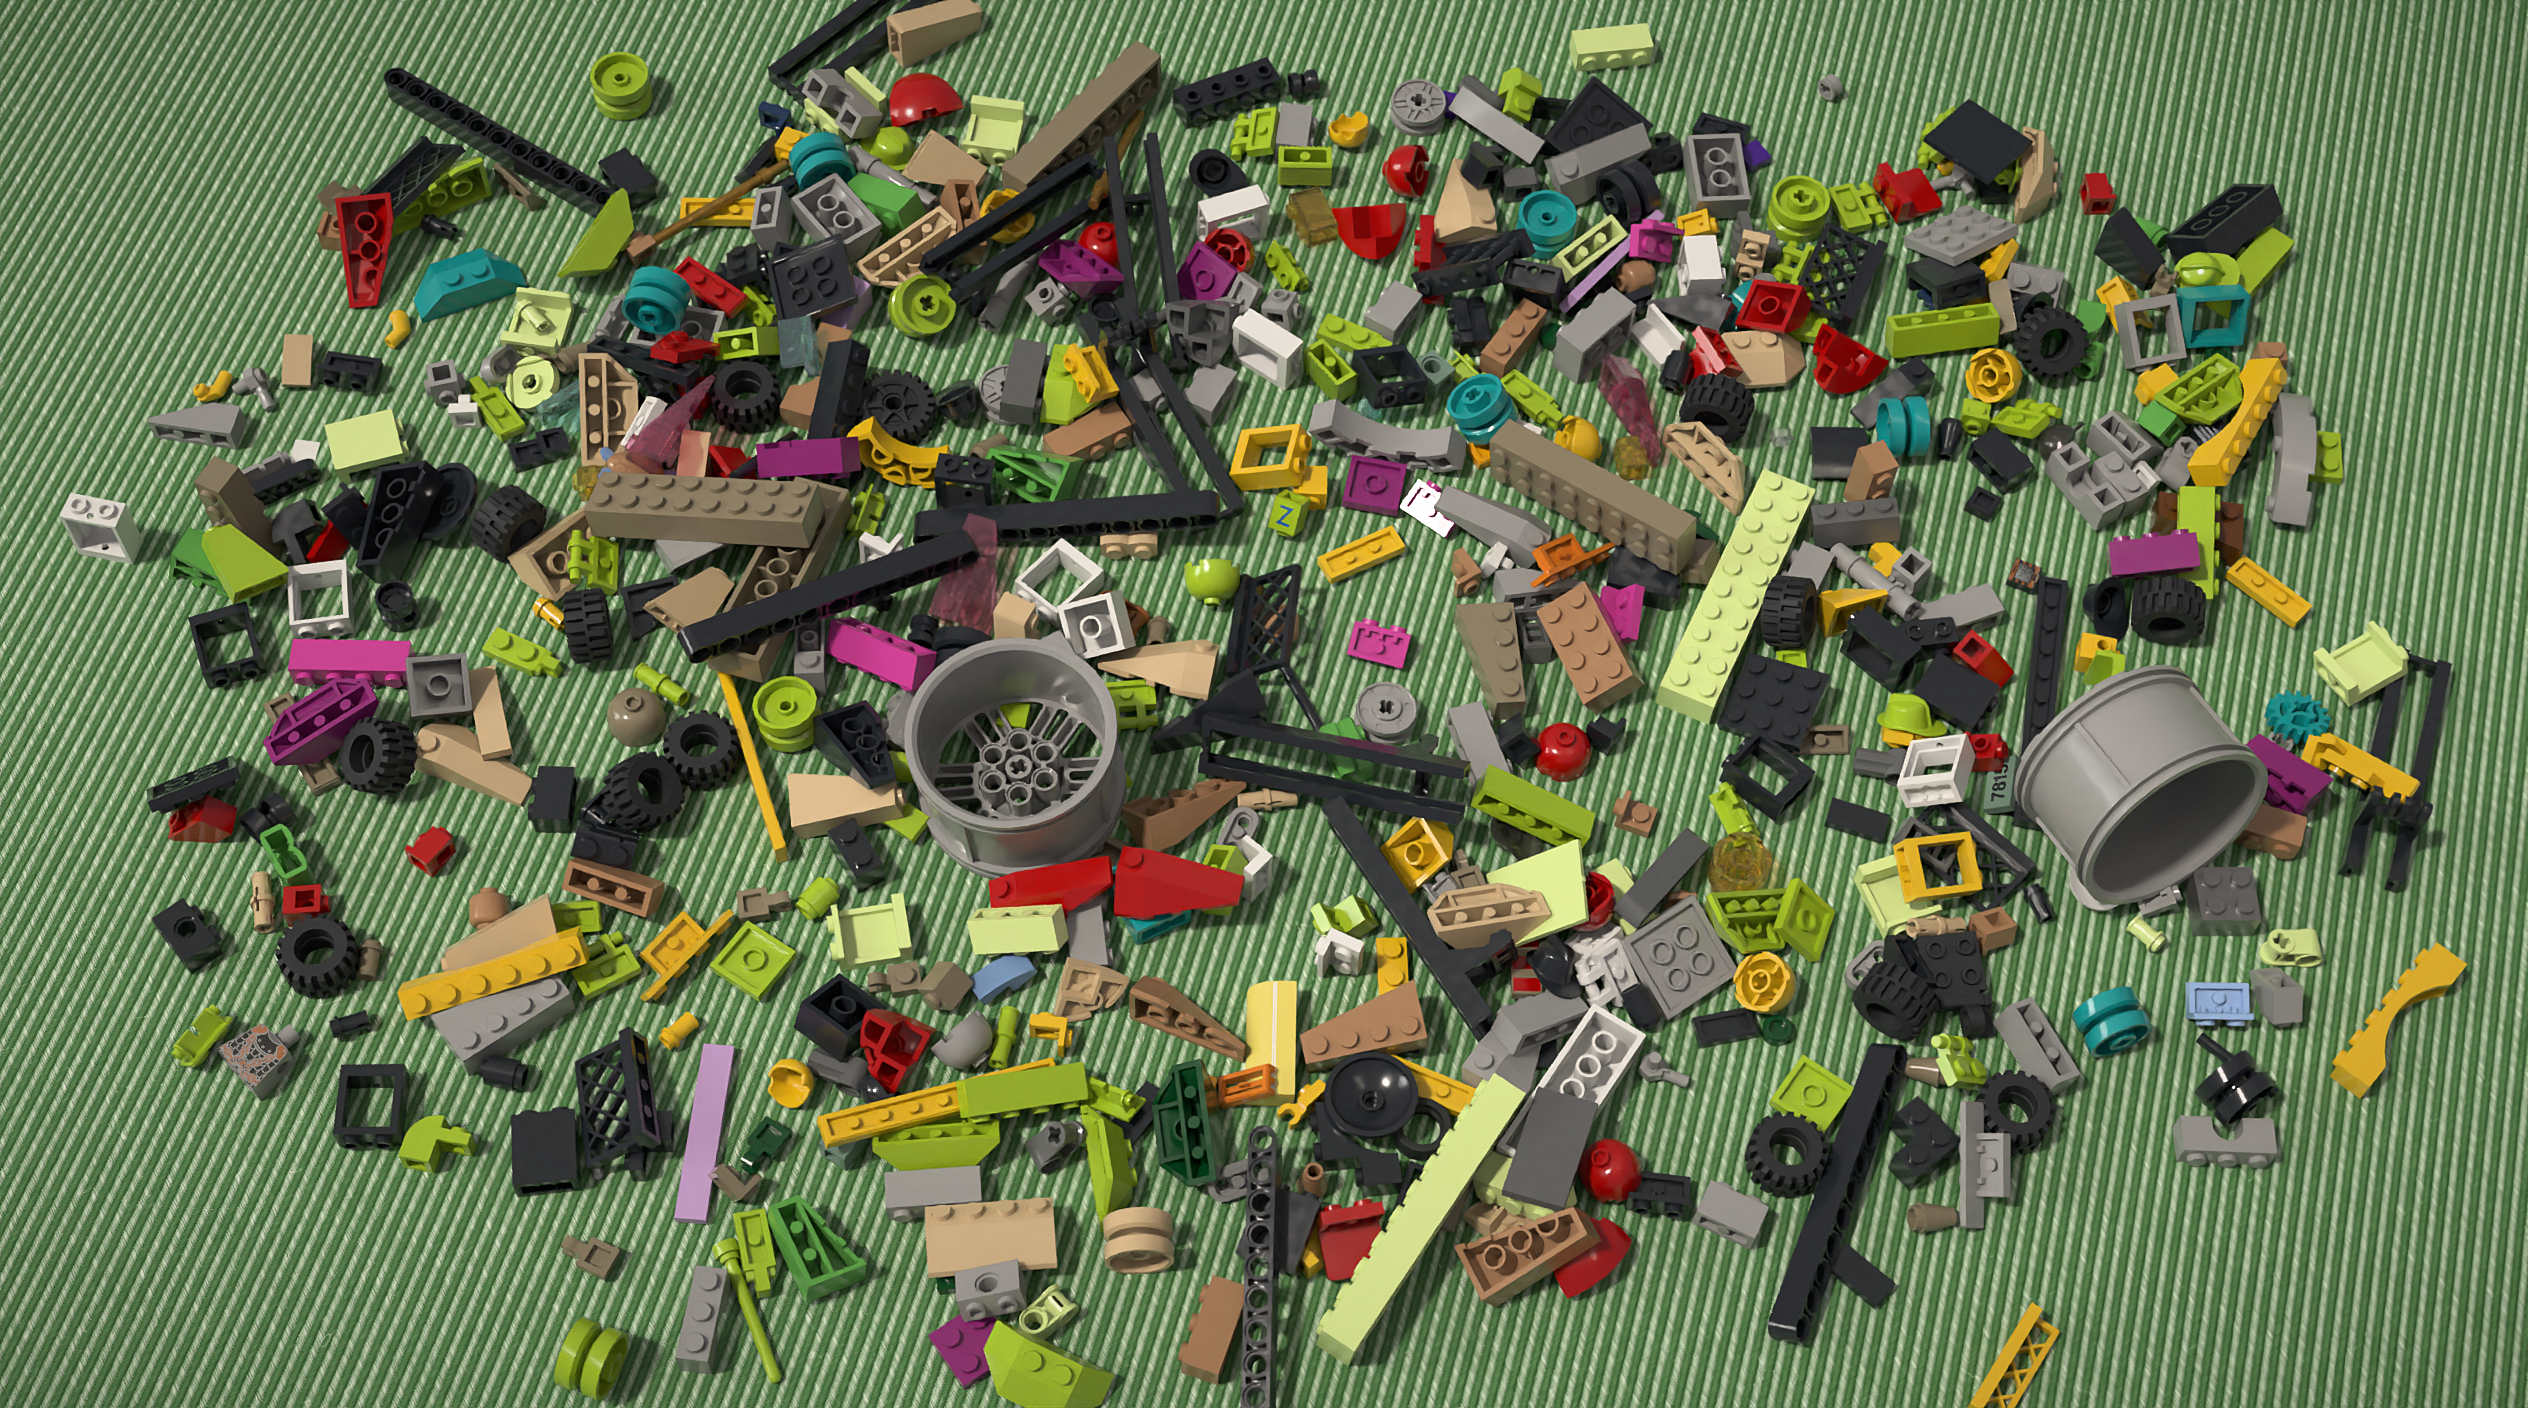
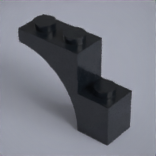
M1325 1101L1315 1102L1314 1114H1309V1125L1311 1133L1316 1132L1317 1143H1313L1314 1161H1320L1323 1172L1354 1169L1355 1185L1362 1188L1363 1198L1399 1194L1402 1178L1398 1153L1377 1152L1353 1142L1331 1119L1326 1109Z

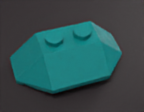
M479 248L430 264L413 300L422 323L514 294L518 287L527 288V285L518 265L484 248Z

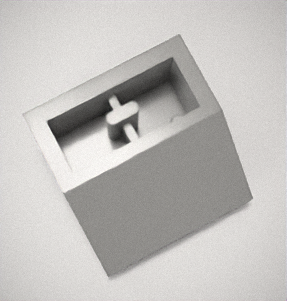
M2011 260L2003 279L2008 280L2013 304L2022 292L2032 295L2046 292L2051 295L2053 308H2055L2064 272L2058 268Z
M2111 410L2092 424L2085 441L2100 457L2116 451L2131 469L2138 461L2144 460L2147 463L2164 449L2125 412Z

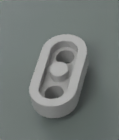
M512 345L498 347L484 358L480 367L483 379L489 384L495 385L505 382L509 373L513 375L514 371L518 368L515 365L520 361L516 348Z
M1249 807L1234 809L1220 834L1217 845L1237 846L1241 852L1242 838L1248 835L1253 839L1257 832L1259 821L1257 813ZM1246 823L1248 824V826L1242 828L1239 826V824Z
M1876 940L1871 942L1849 963L1844 974V980L1850 989L1855 991L1861 982L1854 976L1859 975L1864 978L1873 964L1879 963L1874 959L1875 956L1881 957L1883 960L1884 941Z
M1248 1158L1223 1167L1219 1179H1225V1183L1222 1186H1217L1218 1181L1206 1184L1207 1191L1213 1199L1218 1202H1227L1247 1194L1246 1173ZM1267 1168L1260 1170L1257 1177L1258 1180L1263 1181L1269 1178Z

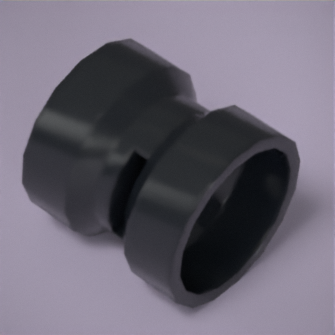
M1315 69L1306 70L1302 74L1297 72L1288 74V86L1293 99L1302 98L1304 94L1313 96L1320 93L1319 79Z
M924 614L913 616L910 622L911 633L907 636V640L931 650L933 637L939 629V621L932 616Z

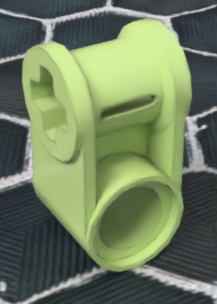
M2313 929L2273 930L2269 934L2267 942L2263 943L2259 949L2260 959L2265 964L2273 967L2298 966L2306 968L2316 966L2323 960L2316 930Z
M1054 1284L1047 1288L1027 1309L1022 1311L1019 1318V1329L1045 1340L1059 1327L1068 1323L1078 1312L1079 1306L1076 1303L1071 1304L1060 1292V1286ZM1038 1322L1041 1324V1327L1037 1330H1030L1026 1327V1324Z

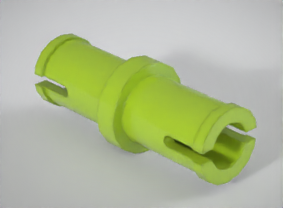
M643 662L634 670L633 677L649 686L657 696H664L678 707H682L688 701L690 692L674 683L666 673L660 674Z
M1003 1006V1008H1000V1016L997 1028L993 1031V1045L990 1058L988 1059L989 1066L995 1069H1005L1007 1067L1011 1046L1016 1041L1014 1032L1020 1011L1015 1007Z

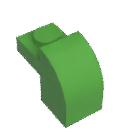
M2080 299L2074 316L2084 324L2082 328L2086 329L2089 335L2084 339L2089 341L2090 346L2092 342L2096 341L2105 321L2107 304ZM2059 328L2052 329L2045 334V336L2062 339Z

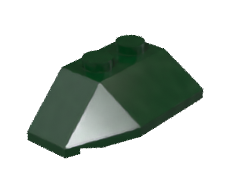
M1202 1059L1172 1065L1168 1072V1077L1152 1103L1159 1166L1189 1188L1219 1181L1226 1159L1218 1095Z

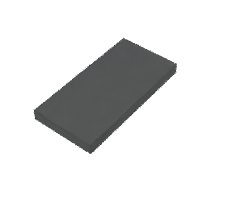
M1538 1086L1502 1189V1196L1557 1212L1564 1210L1599 1103Z

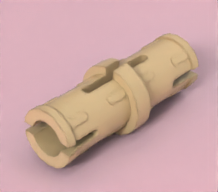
M1268 787L1263 788V791L1238 793L1236 795L1238 807H1249L1253 810L1265 809V811H1271V808L1297 806V793L1282 789L1269 790Z
M259 871L251 876L253 897L250 899V905L254 910V930L257 933L264 934L275 929L273 908L276 904L275 897L272 895L271 874Z
M1932 915L1929 918H1909L1907 923L1915 925H1906V931L1910 937L1958 933L1965 931L1956 929H1966V923L1963 918H1943L1940 915Z

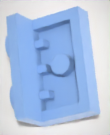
M2185 982L2186 1019H2196V1025H2215V1019L2226 1020V1025L2245 1026V1020H2254V1014L2249 1013V983Z

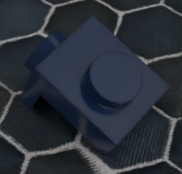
M761 102L758 107L761 126L775 130L778 139L785 127L795 129L791 110L782 108L778 104Z

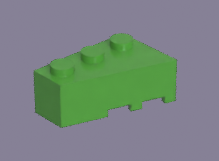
M858 172L847 183V186L882 223L880 232L891 239L926 215L917 191L862 172Z
M1009 445L990 448L985 458L995 460L998 484L1032 503L1067 500L1084 462L1083 458Z
M188 527L171 553L169 578L175 580L179 576L193 580L192 585L201 589L203 585L218 589L216 591L217 595L230 599L201 547L202 535L205 531ZM255 596L241 602L246 601L248 606H250Z
M799 1194L769 1206L768 1226L805 1304L865 1279L867 1263L861 1257L858 1258L846 1246L847 1243L841 1236L837 1237L826 1226V1221Z

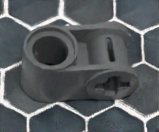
M1077 1120L1068 1121L1065 1124L1061 1121H1051L1042 1131L1026 1143V1148L1040 1174L1054 1171L1076 1149L1082 1146L1086 1137L1084 1126Z

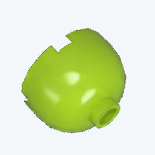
M1225 559L1199 560V565L1193 567L1192 561L1184 565L1186 587L1190 595L1197 600L1204 601L1205 606H1221V601L1229 600L1235 595L1239 587L1241 565L1237 563L1233 567L1232 561Z

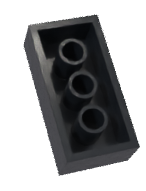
M2233 184L2164 237L2174 264L2177 265L2182 258L2196 252L2226 255L2237 252L2242 244L2247 240L2255 238L2261 229L2274 223V219L2283 213L2274 184Z

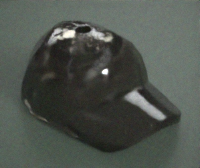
M2079 421L2071 427L2065 424H2055L2044 430L2037 441L2038 451L2043 461L2047 464L2053 451L2072 442L2076 431L2082 428L2085 423Z
M1492 818V836L1495 844L1501 850L1512 853L1518 861L1541 853L1538 837L1500 819Z

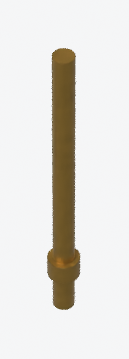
M1140 109L1135 111L1117 146L1119 165L1145 116L1144 111ZM1106 169L1101 179L1097 180L1092 188V196L1088 202V206L1091 209H1097L1102 199L1108 195Z
M783 159L770 168H762L756 172V176L652 236L656 246L760 185L766 186L773 182L774 177L790 168L788 162Z

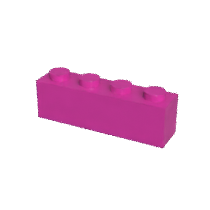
M851 616L831 620L825 652L837 657L836 660L838 662L856 665L859 671L879 675L880 680L900 684L903 690L911 692L918 691V688L934 671L937 654L932 650Z
M293 639L288 671L294 684L302 686L327 684L333 679L366 678L371 686L382 685L399 688L407 686L405 659L416 657L411 641Z

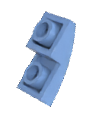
M1010 953L985 966L969 979L973 982L971 986L979 1001L986 1005L1008 986L1015 991L1038 971L1026 954L1017 956L1014 953Z

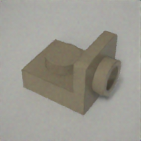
M333 180L316 196V199L331 215L337 216L335 198L359 196L363 191L356 184L347 190L344 186L341 187Z
M724 1164L716 1166L708 1174L709 1178L732 1202L742 1198L747 1201L758 1191L759 1187L756 1184L762 1179L757 1173L742 1184L740 1182L742 1177L739 1172L731 1165L726 1167Z

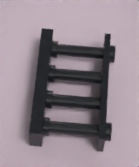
M1525 228L1451 242L1442 248L1447 258L1444 263L1438 268L1413 272L1411 277L1417 290L1423 295L1422 298L1498 285L1502 282L1497 272L1500 266L1511 257L1518 259L1531 257L1536 250Z

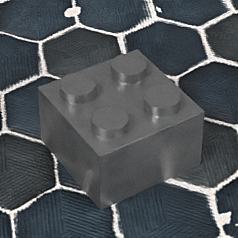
M466 652L408 657L405 659L411 721L470 716L472 714Z
M2202 867L2195 870L2192 876L2183 883L2192 936H2252L2262 921L2252 867Z

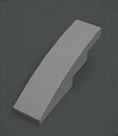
M1463 86L1448 108L1530 164L1534 162L1546 141Z

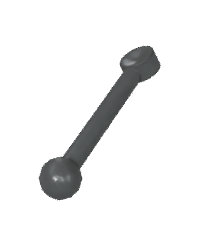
M596 1118L592 1124L595 1132L602 1122L600 1118ZM601 1142L595 1151L596 1156L601 1154ZM601 1166L591 1171V1176L595 1181H601L605 1176Z

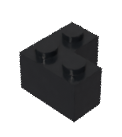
M1916 1096L1897 1111L1888 1127L1905 1145L1894 1154L1888 1169L1910 1191L1950 1159L1960 1144V1139L1919 1096Z

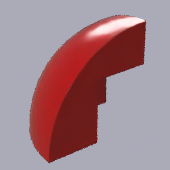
M924 72L909 74L898 79L891 90L889 102L892 125L899 128L910 127L929 118L945 117L964 108L958 94L950 84L934 74Z
M1406 203L1331 209L1333 222L1341 240L1351 251L1361 257L1368 259L1386 257L1395 249L1400 241L1405 226Z
M1822 323L1818 331L1812 351L1813 355L1817 357V368L1813 369L1814 377L1822 389L1831 393H1849L1866 386L1890 362L1875 351L1825 323Z
M882 1009L867 1010L861 1026L860 1044L861 1048L865 1050L869 1063L868 1070L871 1075L877 1079L884 1089L895 1094L918 1065L937 1029L900 1013Z
M1589 1217L1601 1241L1553 1271L1567 1299L1587 1290L1608 1275L1620 1263L1632 1243L1630 1237L1618 1225L1605 1217L1601 1220Z

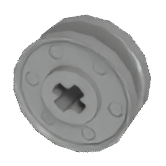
M1411 79L1401 83L1395 88L1391 97V121L1395 128L1403 134L1412 137H1425L1435 133L1442 126L1445 119L1446 100L1443 91L1435 83L1424 79Z
M1004 364L986 371L980 379L978 388L979 406L982 414L988 420L999 425L1010 426L1019 423L999 420L1000 401L1009 364Z
M1376 682L1367 686L1359 694L1354 714L1356 727H1362L1366 741L1396 746L1404 742L1412 734L1417 714L1416 701L1410 691L1400 684Z

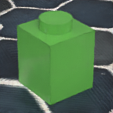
M2155 400L2141 411L2140 416L2136 420L2142 429L2168 448L2187 427L2177 415Z

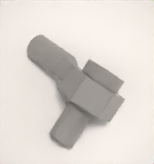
M1952 170L1950 176L1930 181L1935 191L1950 186L1955 189H1962L1966 198H1970L1976 193L1972 186L1974 176L1960 171Z
M250 367L243 371V380L232 386L234 392L240 395L250 389L259 397L264 411H270L275 408L268 390H266V383L269 381L266 372L261 367L257 369Z
M1658 1052L1643 1055L1638 1073L1647 1082L1663 1079L1686 1088L1690 1076L1666 1068V1062Z

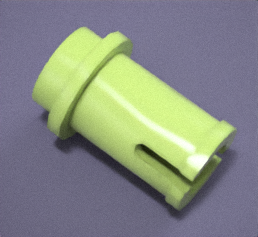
M523 299L515 307L516 316L523 318L536 334L542 333L547 329L549 321L535 308L536 305L533 301Z
M2139 915L2126 928L2128 932L2146 945V950L2148 951L2152 950L2156 953L2167 940L2163 936L2164 932L2156 931Z

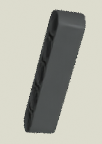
M1686 827L1624 894L1613 911L1635 929H1638L1697 864L1710 845Z

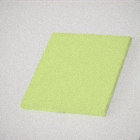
M1578 839L1486 874L1487 885L1503 883L1523 888L1529 892L1532 890L1541 892L1551 912V917L1515 943V947L1589 921L1581 841Z

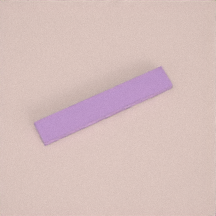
M1658 209L1647 219H1655L1660 222L1665 215ZM1630 236L1559 304V308L1564 313L1575 305L1629 252Z
M703 1044L674 1215L675 1222L707 1224L714 1184L708 1174L717 1166L735 1056L734 1046Z

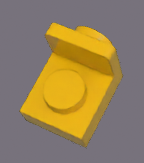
M1707 208L1676 217L1678 229L1685 230L1684 236L1716 235L1717 241L1716 233L1720 232L1719 223L1716 217H1711ZM1679 236V239L1682 243L1683 236Z
M2321 734V737L2309 735L2301 759L2323 772L2327 768L2328 763L2321 757L2327 748L2341 755H2345L2347 749L2333 735Z

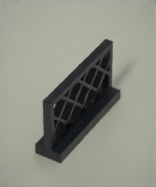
M421 136L360 195L390 192L395 220L465 152V149L462 145L434 144L427 136Z
M1827 222L1797 284L1804 286L1806 291L1810 290L1814 297L1813 300H1810L1812 303L1810 312L1838 324L1836 329L1846 334L1857 314L1888 243L1878 239L1875 245ZM1830 233L1838 237L1841 243L1831 245L1827 234ZM1851 247H1860L1866 250V253L1855 256ZM1844 249L1849 258L1839 260L1835 251ZM1828 252L1832 261L1822 263L1818 254ZM1852 264L1856 273L1847 275L1843 266ZM1836 268L1840 277L1830 279L1826 269ZM1819 271L1823 280L1813 282L1809 273ZM1844 283L1848 292L1838 294L1834 284ZM1827 286L1831 296L1821 297L1817 288ZM1835 302L1839 309L1838 314L1827 309L1825 303Z
M600 335L587 345V353H608L624 368L632 369L639 378L637 379L638 383L641 381L651 394L649 396L664 401L659 393L665 389L668 391L675 403L670 406L666 405L664 409L665 414L660 423L665 424L670 416L675 415L671 409L678 405L685 414V419L690 424V430L693 429L696 378L701 374V365L689 361L673 363L650 357V349L604 335ZM648 376L658 377L663 387L656 390ZM673 384L685 385L686 396L682 398ZM638 391V403L640 406V410L646 398H643Z
M1298 563L1252 578L1247 573L1241 575L1239 587L1235 592L1224 675L1232 678L1248 668L1251 669L1255 677L1290 665L1302 566ZM1291 576V580L1283 589L1281 587L1282 583L1287 577ZM1271 583V585L1264 592L1263 585ZM1279 589L1281 592L1270 605L1268 601ZM1288 597L1287 605L1281 611V613H1279L1277 610ZM1266 605L1268 608L1261 616V610ZM1274 614H1276L1277 618L1272 622L1268 629L1265 628L1264 626L1267 624L1270 618ZM1285 622L1283 631L1276 638L1274 634ZM1263 630L1264 634L1257 641L1258 633ZM1272 638L1274 642L1270 645V647L1266 650L1265 653L1261 652L1264 646ZM1281 647L1280 658L1271 661L1270 659ZM1259 654L1261 658L1254 665V659Z
M1964 802L1929 805L1916 818L1920 822H1924L1926 826L1935 832L1951 834V832L1970 831L1972 840L1977 844V851H1986L1990 855L1991 864L1977 865L1980 870L1992 871V884H1982V890H1993L1994 900L1985 907L1977 900L1976 893L1970 896H1962L1978 912L1997 908L2022 881H2025L2033 873L2036 863ZM1935 809L1945 817L1946 826H1929L1928 817ZM1910 830L1909 833H1908V835L1906 836V839H1907L1912 833H1914V831ZM1935 846L1929 847L1926 852L1931 854ZM1942 848L1941 852L1947 851V849ZM1921 861L1926 868L1947 886L1959 885L1954 880L1953 871H1960L1959 865H1953L1952 862L1948 869V875ZM1996 870H2008L2016 878L2010 884H1997ZM1997 890H2003V891L1998 895Z
M628 1026L619 1031L618 1040L574 1062L586 1167L590 1170H594L643 1145L651 1149L661 1144L648 1041L646 1037ZM621 1050V1057L616 1066L609 1064L614 1054ZM596 1062L599 1063L591 1078L588 1079L586 1067ZM608 1067L613 1071L603 1086L598 1082ZM623 1074L625 1082L620 1091L612 1090L620 1075ZM595 1087L602 1089L594 1104L591 1105L589 1098ZM609 1094H613L616 1098L608 1112L602 1110L601 1108ZM626 1100L628 1109L622 1119L616 1117L621 1105ZM600 1113L605 1117L595 1132L593 1131L592 1124ZM615 1120L619 1122V1125L611 1139L605 1137L604 1135L609 1126ZM627 1127H630L632 1139L620 1144L619 1141ZM601 1140L608 1142L603 1153L596 1156L595 1151Z

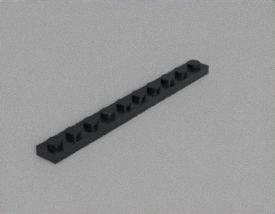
M2040 576L2037 581L2019 750L2020 760L2034 737L2040 734L2055 716L2068 588L2067 580ZM2016 801L2012 825L2041 830L2042 828L2026 815L2025 811Z

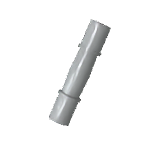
M858 145L853 146L848 151V155L857 171L917 191L926 214L939 206L940 199L921 187L918 182L910 181L898 171L882 163L879 157L873 156Z
M1044 248L1005 273L995 293L989 297L988 303L978 319V323L983 329L989 332H996L1006 314L1010 312L1012 308L1011 303L1020 292L1027 276L1032 274L1033 268Z
M1837 543L1830 549L1829 552L1835 554L1832 564L1844 572L1846 577L1856 580L1865 589L1887 590L1888 596L1884 604L1885 607H1889L1906 621L1913 620L1919 614L1921 603L1903 590L1902 586L1892 583L1880 571L1869 565L1864 557L1859 556L1843 543Z

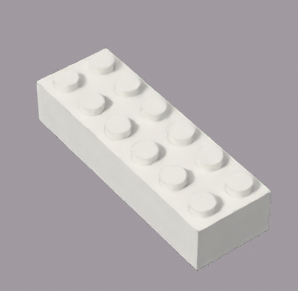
M1593 1003L1538 1086L1599 1103L1595 1121L1641 1052L1646 1034ZM1538 1086L1498 1143L1497 1153L1513 1159Z

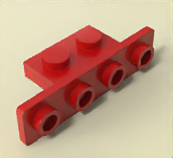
M1420 215L1419 230H1415L1414 246H1419V251H1414L1413 267L1418 268V271L1438 268L1445 262V254L1442 248L1446 243L1436 242L1435 215ZM1444 294L1422 298V304L1443 305Z

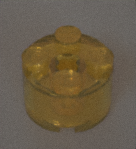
M1734 832L1716 843L1707 869L1710 888L1714 893L1762 890L1772 867V854L1762 844L1763 841L1759 837L1747 832Z

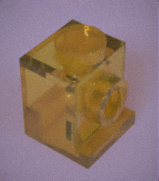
M1625 436L1617 438L1613 455L1618 476L1626 481L1647 479L1650 460L1647 459L1645 447L1640 445L1639 437Z
M607 464L603 466L589 465L587 467H577V474H572L573 490L579 491L581 502L589 501L599 480L598 475L603 468L607 467Z

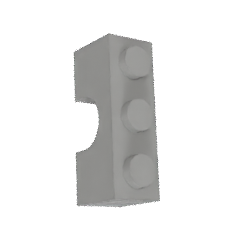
M834 69L811 70L801 91L817 107H829L839 112L835 124L851 139L873 137L883 117L882 113Z
M2072 441L2051 453L2044 472L2089 525L2097 531L2118 519L2125 500L2109 481L2098 487L2093 483L2088 473L2090 459Z
M2180 1115L2172 1127L2176 1162H2187L2191 1166L2218 1163L2221 1167L2245 1164L2251 1168H2263L2269 1165L2278 1154L2273 1119L2242 1118L2234 1128L2235 1140H2226L2218 1136L2213 1129L2211 1116Z
M699 1265L695 1267L675 1356L680 1371L712 1375L718 1348L717 1329L721 1313L726 1312L732 1284L728 1269Z

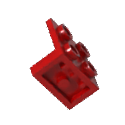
M1698 326L1692 332L1697 341V347L1689 353L1692 357V368L1687 380L1688 385L1701 374L1706 376L1708 373H1714L1715 375L1723 374L1726 377L1737 379L1744 372L1718 331Z

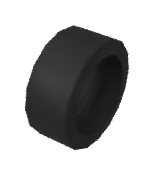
M1421 1097L1418 1098L1414 1115H1428L1438 1122L1440 1134L1436 1141L1429 1144L1414 1143L1405 1136L1403 1129L1393 1134L1392 1138L1400 1153L1410 1159L1424 1161L1429 1160L1432 1154L1439 1156L1436 1152L1441 1146L1440 1143L1445 1134L1452 1128L1450 1115L1443 1105L1433 1099Z

